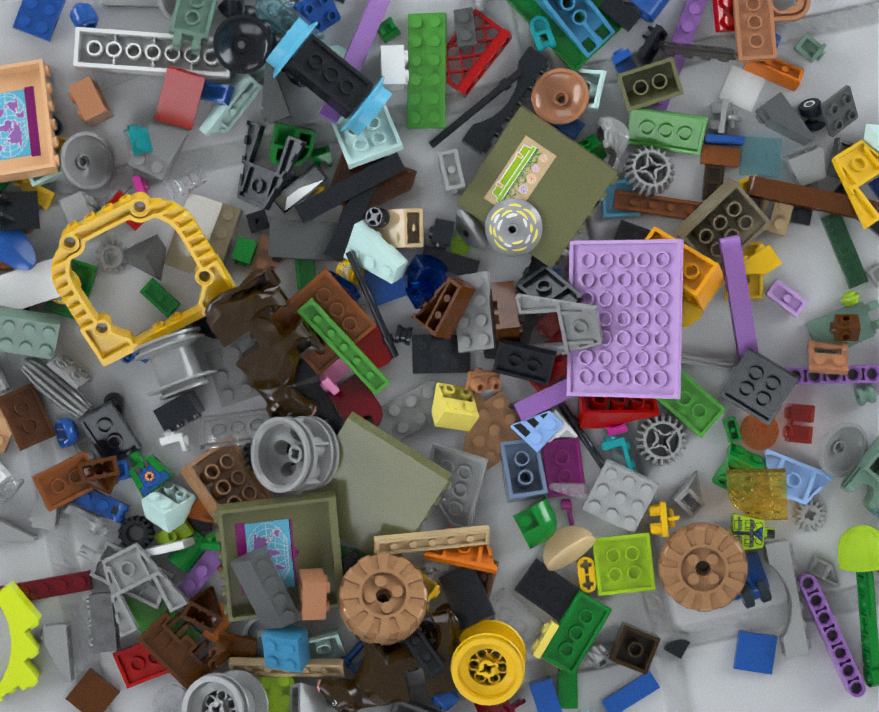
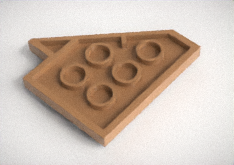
M501 390L486 401L480 393L473 391L479 418L469 432L466 431L463 451L489 459L486 471L501 461L499 443L522 439L510 427L515 423L521 422L519 415L508 407L511 403Z

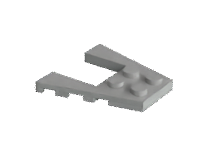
M525 294L516 295L519 314L557 312L563 342L528 345L556 351V355H565L576 349L582 350L602 344L603 335L597 306Z
M138 542L102 560L107 585L109 584L111 591V602L114 604L116 612V623H118L120 629V638L139 629L122 593L153 578L170 613L189 603Z

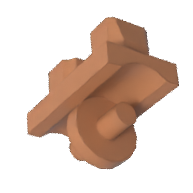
M475 368L474 371L467 373V383L464 389L466 391H475V393H482L488 389H491L493 392L499 391L501 387L500 374L492 372V370L483 371L482 368Z

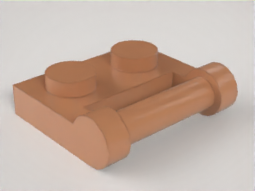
M808 340V373L848 374V342H841L840 344ZM815 350L840 351V354L815 353Z

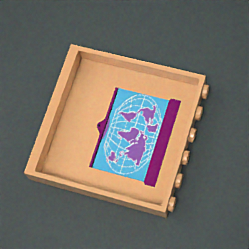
M43 59L0 66V183L59 173V154L57 155L59 140L55 136L57 122L55 118L53 119L55 105L51 101L53 87L49 83L51 69L49 65L45 64Z

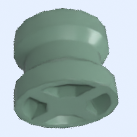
M871 384L866 385L864 388L857 387L854 389L859 406H864L867 402H876L875 391Z

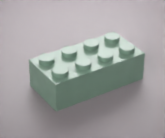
M0 306V351L53 360L61 316Z

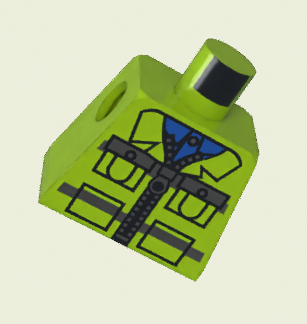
M731 513L730 532L740 541L744 550L762 548L764 546V539L775 538V528L764 527L763 519Z

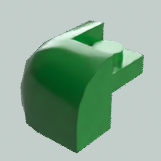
M275 122L272 140H270L269 161L279 164L287 137L292 136L307 142L294 166L304 163L312 154L316 131L303 126Z
M546 497L530 504L528 508L513 515L530 549L550 539L557 529L556 515Z

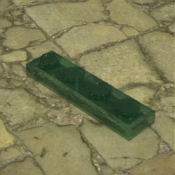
M830 214L820 218L849 289L868 282L842 216Z

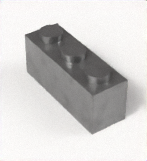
M111 591L91 593L88 595L89 598L86 599L87 610H90L88 626L89 629H92L90 646L94 648V653L118 651L121 648L119 625L116 623V612L110 597Z

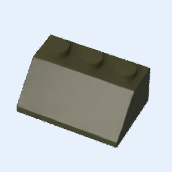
M673 57L616 75L628 112L684 94Z

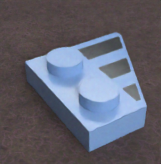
M548 411L515 423L510 427L536 452H539L564 424L552 412Z

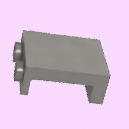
M457 148L438 152V162L446 195L464 192L466 186Z

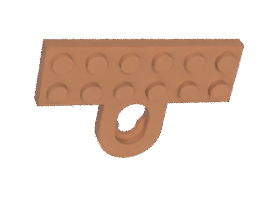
M732 0L738 63L777 60L774 23L795 22L802 19L810 8L811 0H796L797 4L785 11L777 10L773 6V0Z

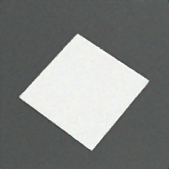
M732 65L718 98L722 100L729 99V102H732V104L752 112L766 79Z

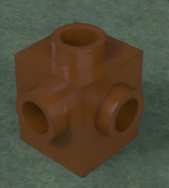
M835 314L834 321L830 322V333L834 335V340H859L861 330L859 315Z

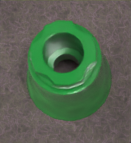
M197 530L188 537L194 538V545L174 551L167 557L186 574L189 573L196 560L204 551L201 550L200 543L205 536Z

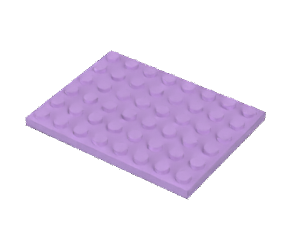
M683 239L570 241L569 284L583 295V301L579 303L597 306L603 342L586 349H576L567 354V396L680 399Z

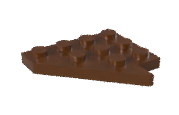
M342 152L331 186L364 170L367 163L349 169ZM405 167V171L379 184L366 211L411 190L417 171ZM349 200L346 201L345 203L341 204V206H343V210H342V212H341L339 221H340V219H341V217H342V214H343V212H344V210H345V208H346V206H347Z

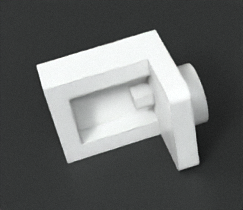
M175 431L163 433V438H159L161 446L180 441L183 452L188 451V446H191L189 436L185 435L184 432L175 434Z

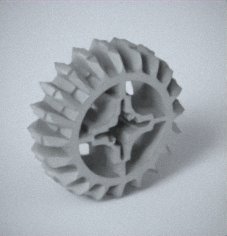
M644 145L641 149L636 148L634 153L632 152L628 155V159L624 162L626 166H624L623 171L627 172L624 175V178L629 179L627 185H633L632 191L638 189V195L645 192L646 197L650 194L654 197L658 193H664L665 189L670 187V183L674 181L672 176L675 175V171L671 169L674 168L675 164L669 163L671 157H665L666 151L660 153V147L654 150L653 145L649 146L648 149ZM642 159V167L636 170V162ZM662 172V181L657 183V175Z
M660 414V420H658L657 416H654L653 422L646 418L648 425L646 426L641 423L640 426L644 430H637V433L642 434V436L635 438L636 441H641V444L636 445V448H643L639 453L641 456L647 453L645 456L646 461L652 457L651 464L655 465L658 460L659 466H663V460H665L666 464L670 465V458L676 462V454L680 457L683 456L679 451L680 448L683 450L687 448L682 445V442H688V439H682V436L686 435L687 432H680L684 427L683 424L676 426L679 420L674 419L671 422L672 416L670 415L667 416L666 420L664 414ZM666 424L672 429L662 433L657 429L656 425ZM651 429L654 435V439L647 446L646 439L648 432ZM658 434L662 437L666 436L664 439L665 445H662V443L657 444L659 441ZM676 434V445L672 450L669 441ZM662 447L667 454L659 456L653 454L651 450Z

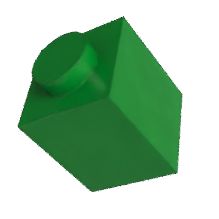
M239 236L231 256L232 259H235V264L246 267V264L251 265L258 243Z

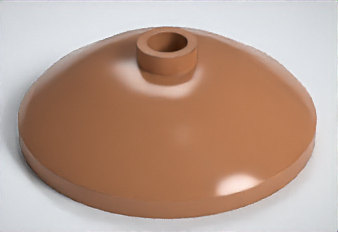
M566 68L552 69L544 73L536 81L531 94L532 105L536 114L549 124L566 125L572 123L585 112L588 106V86L582 76L573 70ZM560 98H565L563 103L558 102Z

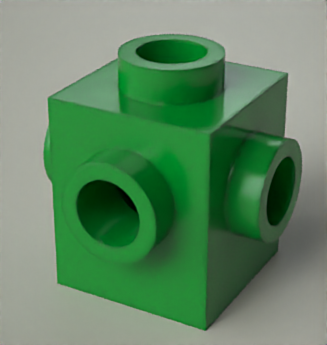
M594 134L578 142V144L600 159L607 157L602 143Z

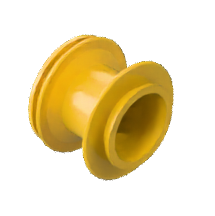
M484 620L462 631L459 636L461 643L453 653L450 668L456 688L461 695L476 704L490 706L505 702L520 688L525 675L526 648L521 636L511 626L497 620ZM484 650L486 653L480 654L478 651ZM497 651L500 653V655L495 656L493 655V652ZM501 663L505 664L502 668L499 667Z

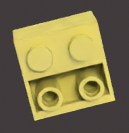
M437 382L431 411L435 426L469 432L479 418L473 392L466 391L463 386Z

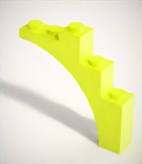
M13 580L0 589V607L7 619L11 635L9 664L4 677L0 681V702L4 699L3 696L5 694H12L19 687L22 691L27 687L30 689L39 682L38 678L41 674L31 662V659L39 654L38 650L42 644L30 630H33L40 624L39 620L42 614Z

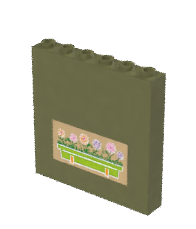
M520 106L456 204L485 223L490 210L503 200L517 198L529 202L537 209L541 216L543 232L536 247L528 253L552 268L554 264L557 266L564 258L561 254L565 248L567 250L570 249V241H574L572 239L574 235L582 232L586 226L583 223L585 219L593 216L597 210L594 208L598 201L602 203L608 194L605 192L609 185L613 187L619 178L616 175L618 170L524 106ZM510 226L509 231L513 233L516 231V228Z

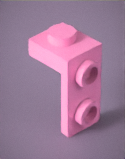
M339 358L322 374L318 375L321 380L320 386L327 393L330 391L333 395H336L340 391L336 383L351 371L350 367Z

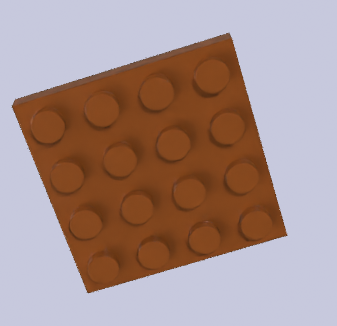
M326 267L289 299L290 303L288 306L279 307L271 314L280 323L283 330L287 331L292 324H297L302 318L297 310L312 297L355 344L377 326ZM305 321L310 330L314 331V329ZM326 342L323 350H310L302 357L318 375L322 374L340 358Z

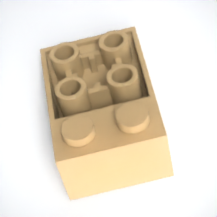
M423 208L387 210L390 215L389 223L385 227L371 226L376 232L379 231L382 234V238L389 245L392 244L396 249H424Z

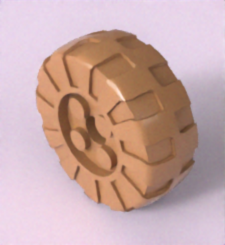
M696 522L677 529L666 540L659 556L658 569L665 591L679 605L687 609L697 610L698 612H711L712 610L727 606L740 594L748 575V561L742 544L730 531L714 523ZM700 561H706L708 567L700 569L697 564Z
M378 553V555H367L359 559L345 573L338 591V608L345 626L351 633L359 636L360 640L369 644L392 645L397 641L405 640L422 623L428 606V591L420 571L416 570L407 559L392 556V553ZM384 599L386 602L381 603L378 600Z

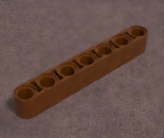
M749 176L746 189L749 197L859 220L848 195L758 176ZM868 199L878 212L879 202Z

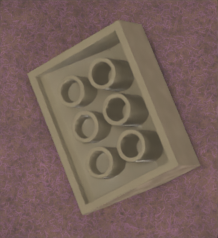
M728 178L673 233L679 239H683L684 244L718 263L721 270H723L718 239L739 235L743 251L772 222L736 181Z
M189 192L184 208L195 218L214 252L218 254L225 265L243 210ZM175 231L164 264L195 275L197 264L181 237ZM203 271L200 274L202 276H208L209 272Z

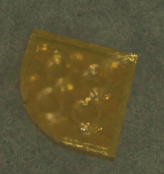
M786 468L726 470L727 492L735 508H739L745 512L746 516L752 518L788 520Z

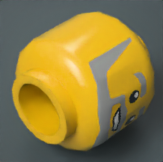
M343 259L336 268L337 279L349 286L357 285L358 280L349 260Z

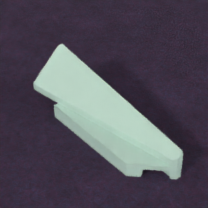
M266 64L252 73H235L228 83V85L235 87L229 106L215 103L199 129L202 133L210 136L211 133H226L230 131L263 88L259 81L264 78Z

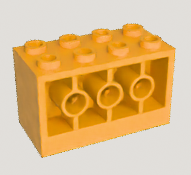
M654 226L645 240L676 238ZM684 244L682 299L704 311L725 281V278L718 263Z

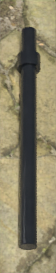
M519 69L507 79L503 78L496 88L429 142L432 148H435L500 93L512 87L511 84L523 75Z
M353 250L348 251L346 256L381 332L382 342L387 346L391 357L395 358L399 354L393 343L394 338L388 332Z
M563 403L559 406L560 410L599 468L602 469L605 461L584 430L580 429L577 416L572 414L566 403Z

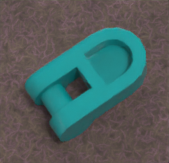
M535 16L531 20L529 27L537 52H543L548 47H556L548 20L544 16ZM546 35L547 40L541 42L540 36Z

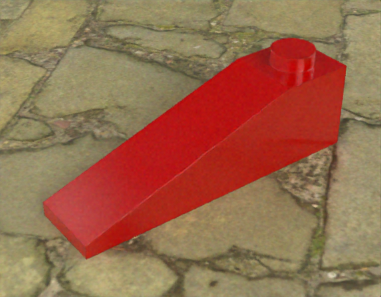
M578 396L577 415L580 429H599L659 416L657 400L654 398Z

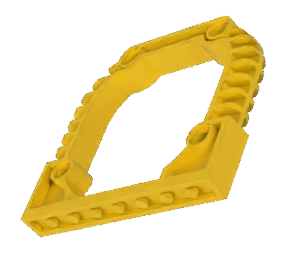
M136 192L132 195L126 194L118 202L104 205L101 208L102 210L97 213L90 212L83 220L69 223L66 226L67 228L61 233L60 246L54 254L51 265L52 281L57 293L79 324L82 335L103 367L133 353L134 348L146 342L171 334L205 317L206 306L212 299L222 292L237 287L195 218L186 208L174 201L157 197L150 198L144 192ZM141 201L145 206L138 207L135 203ZM155 217L169 223L181 237L197 264L195 267V280L201 285V290L198 295L197 305L182 313H174L168 320L164 322L158 321L152 328L134 336L131 330L113 325V320L109 314L98 313L75 279L71 269V260L83 253L86 241L129 219L142 223ZM71 237L75 242H68L65 238ZM203 271L209 272V275L202 276L200 273ZM99 323H104V324H106L107 326H106V327H100V326H98V324H99Z

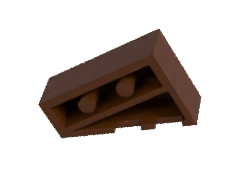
M448 277L434 292L435 295L430 301H426L422 305L423 308L417 314L414 313L411 318L433 336L450 339L476 289L463 279Z

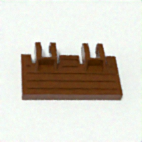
M165 611L137 640L188 690L196 680L215 671V664H212L210 669L206 665L215 655V652L212 653L211 657L207 653L201 659L198 654L208 646L209 641L205 639L198 645L187 632L179 638L188 629L191 622H184L174 632L171 627L181 619V612H178L171 619V616Z

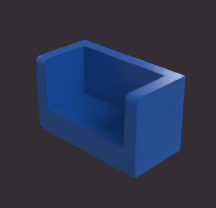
M550 675L528 682L538 712H562Z

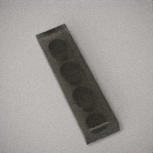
M659 41L658 46L665 56L675 57V54L688 59H693V56H697L707 61H710L711 58H716L721 62H729V60H736L738 54L732 48Z

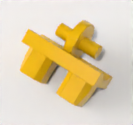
M663 500L648 506L649 516L659 515L658 523H650V533L669 537L667 521H669V527L674 528L675 520H680V515H674V508H668L667 516L666 502Z

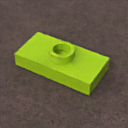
M186 519L182 525L168 533L162 530L154 538L160 545L186 539L195 531Z

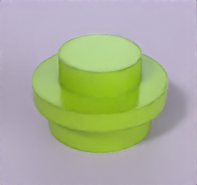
M853 290L846 291L840 298L844 306H852L859 302V293Z

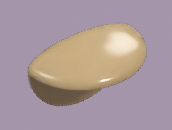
M568 526L557 530L547 540L544 547L543 558L549 571L558 570L580 558L595 543L596 539L593 534L579 526Z

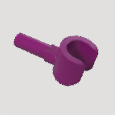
M561 499V510H567L570 526L574 525L571 500Z

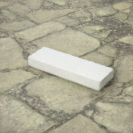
M190 537L147 547L144 550L149 556L185 549L194 545L195 542L194 538Z

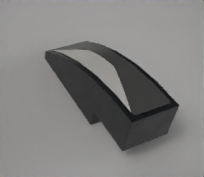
M314 162L279 192L274 201L275 204L286 213L324 183L328 176Z

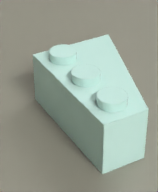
M366 218L354 224L344 258L348 260L346 252L353 250L359 266L391 284L402 278L408 260L392 244L389 245L382 238V234L379 231L376 232L367 223Z

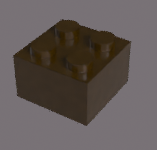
M622 621L608 657L612 662L647 675L661 639L656 634Z

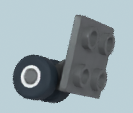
M848 85L844 86L823 103L817 98H810L804 100L798 106L800 115L808 119L804 124L810 132L821 130L826 126L831 137L837 135L858 118L852 91Z

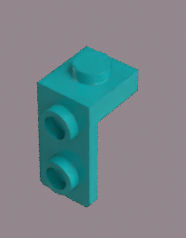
M137 123L128 125V129L123 130L124 134L129 136L133 155L153 151L148 128Z
M615 435L604 437V441L600 442L602 450L621 446L626 468L630 470L636 469L633 458L630 459L628 451H631L628 439L625 440L623 436L615 438Z

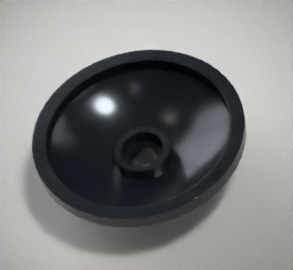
M245 14L231 16L225 19L215 31L213 37L215 56L220 64L229 71L239 74L252 73L260 69L271 54L272 41L270 33L266 26L253 16ZM239 41H243L245 43L244 48L241 49L238 47Z

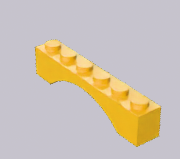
M761 244L753 250L754 254L749 257L747 254L743 256L746 275H766L782 264L770 244L766 246ZM682 299V327L686 328L700 319L703 311Z

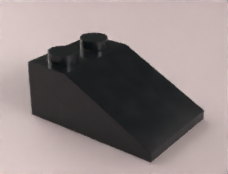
M412 335L413 374L470 372V352L459 353L457 335H452L450 339L439 338L433 335Z

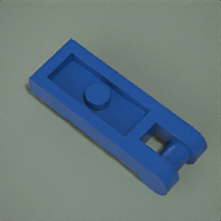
M92 490L73 501V503L120 524L123 523L125 519L123 516L130 507V505L103 493L101 494L96 490ZM114 506L119 508L116 514L112 512Z

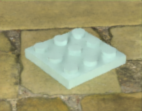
M386 103L359 136L350 129L343 132L339 131L347 120L344 117H340L336 124L332 123L349 169L404 149Z

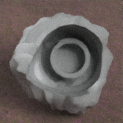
M612 116L600 117L595 125L596 131L604 149L611 155L608 164L616 169L621 161V156L624 154V150L628 146L629 131L624 122Z

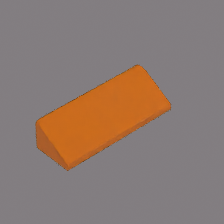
M778 58L775 61L745 62L743 67L744 70L791 91H796L804 73L803 69Z

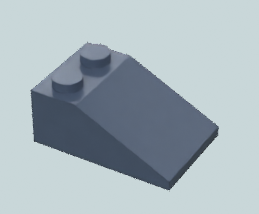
M523 439L499 443L507 503L545 498L548 494L540 451L536 452Z

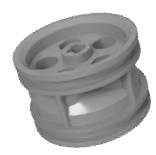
M316 416L274 417L268 419L258 428L252 441L251 463L254 473L260 483L273 492L284 493L296 490L320 489L332 480L339 465L340 450L336 434L326 421ZM288 443L291 445V447H290V449H289V453H287V444H288ZM293 462L296 464L294 473L290 469Z

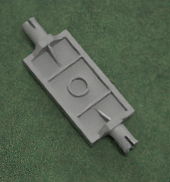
M107 540L103 548L98 551L82 544L79 548L81 551H78L77 555L92 562L93 568L89 576L107 584L102 560L124 548ZM158 565L172 582L176 574ZM153 578L124 592L155 609H159L164 600Z

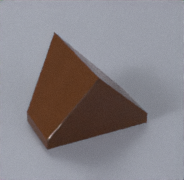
M116 455L78 463L82 483L108 495L111 494L120 476Z
M211 586L190 598L180 617L213 634L223 616L214 587Z

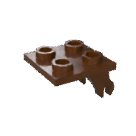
M219 631L218 640L208 650L209 657L215 652L213 659L208 661V668L210 669L211 665L215 664L214 670H217L229 657L256 658L257 638Z

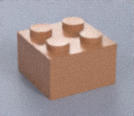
M88 76L68 86L70 90L68 95L73 104L75 103L78 106L79 110H77V113L86 124L89 123L94 127L114 117L97 82Z
M322 568L299 569L298 606L302 621L326 620V613L330 611L329 600H327V594H330V583L328 582L327 575H324Z

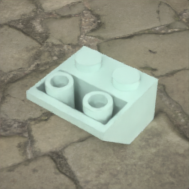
M170 481L141 499L145 518L169 533L185 522L196 497L178 484Z

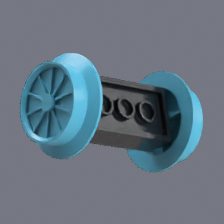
M299 17L266 59V62L275 68L273 78L279 74L292 57L293 59L286 66L285 70L347 119L339 130L340 132L350 129L359 136L392 95L383 86L385 77L382 76L374 85V83L313 33L305 44L302 45L319 22L308 25Z

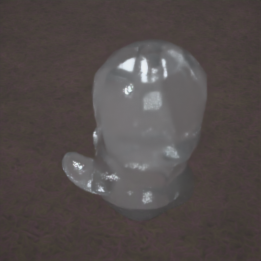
M424 553L419 560L421 573L426 574L429 579L433 578V572H447L452 566L423 559Z

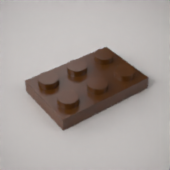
M32 383L0 396V410L20 451L57 435Z

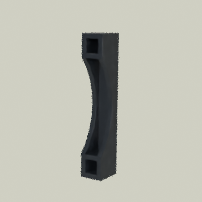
M529 46L518 61L517 67L523 75L517 80L515 91L509 102L493 117L473 124L462 139V143L479 155L483 152L487 153L493 145L490 143L493 137L498 138L504 128L501 127L505 121L509 122L515 114L513 110L516 105L519 107L526 99L524 94L527 90L532 91L537 76L539 74L542 76L549 67L546 65L548 59Z

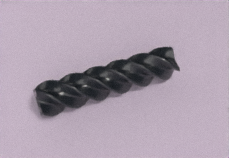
M223 0L217 6L221 14L226 18L245 14L260 20L270 33L272 41L271 52L284 37L279 32H273L270 22L259 18L256 8L251 5H245L244 0ZM291 57L281 72L286 73V76L294 85L300 88L306 87L285 70L286 66L293 59Z

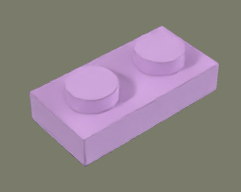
M776 279L765 293L766 296L795 318L808 303L779 279Z

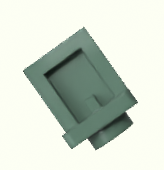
M806 33L793 49L808 62L812 63L815 59L819 61L826 53L824 49L827 45L825 43L821 45Z

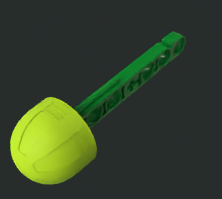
M857 525L847 529L840 537L837 552L838 567L845 571L856 572L864 680L868 687L879 686V640L873 571L879 570V530L868 525Z

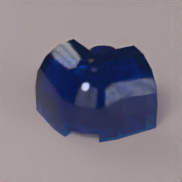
M416 254L405 272V275L408 276V287L405 288V291L415 309H422V305L426 301L429 302L435 295L434 292L448 279L445 274L448 267L432 255Z

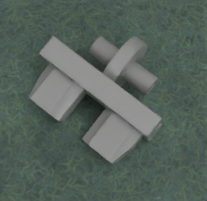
M723 99V102H713L712 113L721 114L720 121L710 120V131L720 135H727L728 127L735 129L736 122H742V117L737 116L738 109H732L731 113L732 102H729V99Z

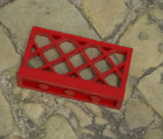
M476 8L473 11L474 18L476 15L481 18L483 26L475 27L476 31L484 30L485 38L477 40V44L485 43L486 49L484 52L475 54V47H472L473 54L462 56L461 49H459V56L449 57L448 51L450 48L458 47V44L455 43L457 41L456 33L447 44L446 62L448 71H446V75H448V78L446 77V83L458 91L464 98H466L512 39L511 33L508 30L501 28ZM494 28L499 32L495 38L487 39L486 29ZM473 58V66L463 69L462 59ZM460 60L461 69L450 71L449 61ZM451 74H462V80L458 85L451 81Z

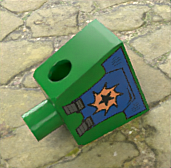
M137 450L129 456L135 464L129 470V474L143 498L157 490L175 475L154 454L144 458Z

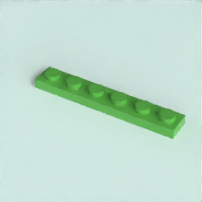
M312 297L297 310L302 318L375 395L390 383L389 379Z

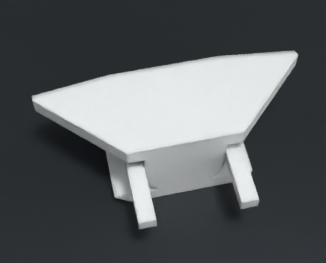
M554 406L545 411L552 412L564 424L548 441L549 443L558 437H578L570 423Z

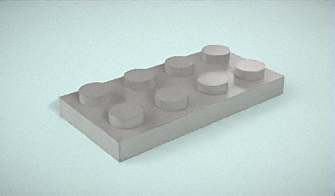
M484 271L452 276L453 278L465 280L476 289L456 326L459 353L496 349L490 272Z
M430 380L381 406L383 418L378 428L397 440H401L433 423L431 411L436 388L434 381ZM366 417L367 421L373 424V417Z

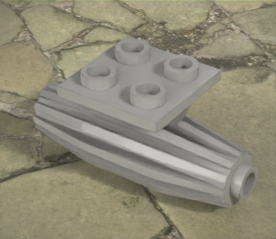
M62 354L47 364L35 357H27L22 362L21 367L23 368L21 372L39 392L61 410L77 419L90 412L93 405L78 388L90 382L93 378L86 369L75 364L70 356Z

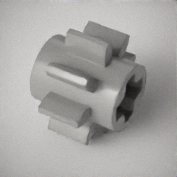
M594 644L586 653L588 657L585 660L593 668L596 666L602 668L608 663L609 658L607 656L610 652L602 644L599 646Z

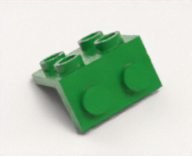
M730 443L726 458L712 477V482L741 498H745L762 475L765 460L760 455L747 451L741 445Z

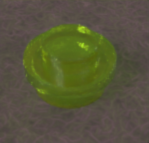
M461 236L455 237L451 242V250L454 254L464 255L470 248Z

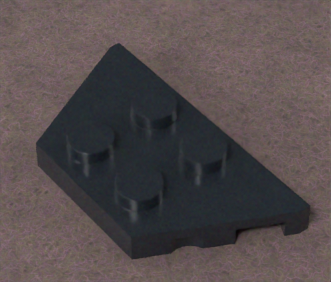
M534 256L531 257L530 265L525 268L523 276L516 285L517 290L525 295L576 303L583 301L582 294Z

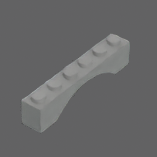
M786 539L764 542L763 553L765 562L779 575L785 587L788 600L787 619L784 629L779 636L782 654L787 659L809 655L811 643L805 633L807 622L802 617L801 612L804 611L802 599H799L798 596L800 584L798 580H795L794 573H797V568L791 558V554H793L792 544Z

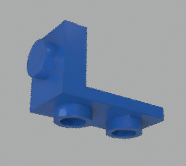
M621 48L613 53L614 57L611 58V62L618 74L638 68L628 48L626 50Z

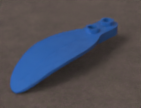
M22 230L0 231V261L14 269L27 271L36 265L37 258L35 250Z

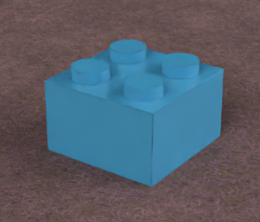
M288 625L284 628L266 629L263 632L262 643L265 667L302 673L310 661L307 628Z

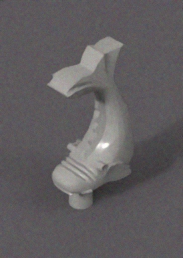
M70 502L64 505L63 512L75 515L90 528L89 532L94 535L101 534L104 537L109 533V530L105 528L108 523L105 518L84 511Z

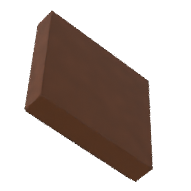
M90 668L65 699L81 712H104L120 691Z

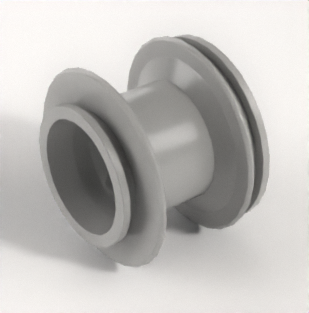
M200 326L159 337L133 349L134 353H139L134 358L136 361L151 360L160 385L159 388L150 391L147 394L148 396L162 394L160 400H166L211 383L210 380L205 378L216 374L218 370L213 369L203 372L193 346L197 341L205 337L204 333L198 334L201 331Z
M229 670L224 673H210L196 680L188 688L184 696L182 712H269V701L264 686L254 675L243 670Z

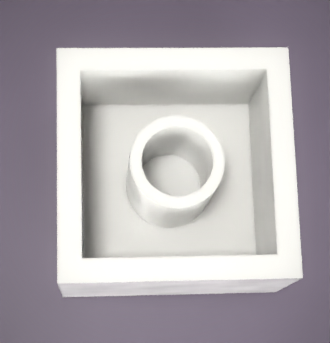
M404 45L380 46V78L382 76L385 77L383 86L389 91L404 90L405 85H408L409 70H405L408 62V50H404Z

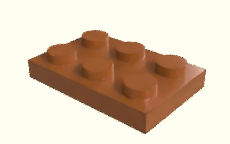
M85 450L31 476L49 512L96 489L81 482L78 463L90 461Z

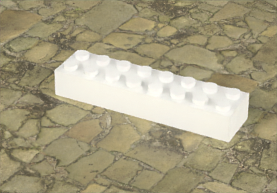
M76 27L73 66L77 70L165 76L167 67L170 65L206 76L205 79L231 81L232 71L223 67L216 58L213 50V37H209L208 42L202 41L200 55H194L191 49L192 41L182 40L181 50H172L174 35L167 33Z

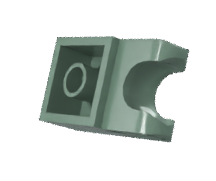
M879 436L841 483V488L845 492H854L859 486L866 484L868 488L867 494L862 502L869 511L875 510L879 506Z

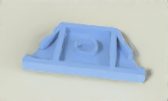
M769 449L764 450L768 491L806 505L815 494H818L823 489V486L834 478L822 470Z

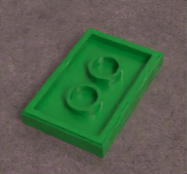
M72 259L71 269L75 270L82 277L84 283L83 291L89 299L99 267ZM51 300L47 301L44 311L74 319L66 305H58Z

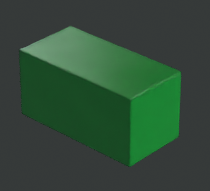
M736 417L722 419L728 443L742 440Z

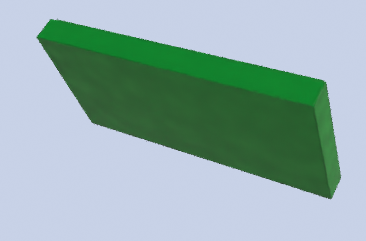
M578 590L558 623L559 627L541 658L573 676L612 609Z

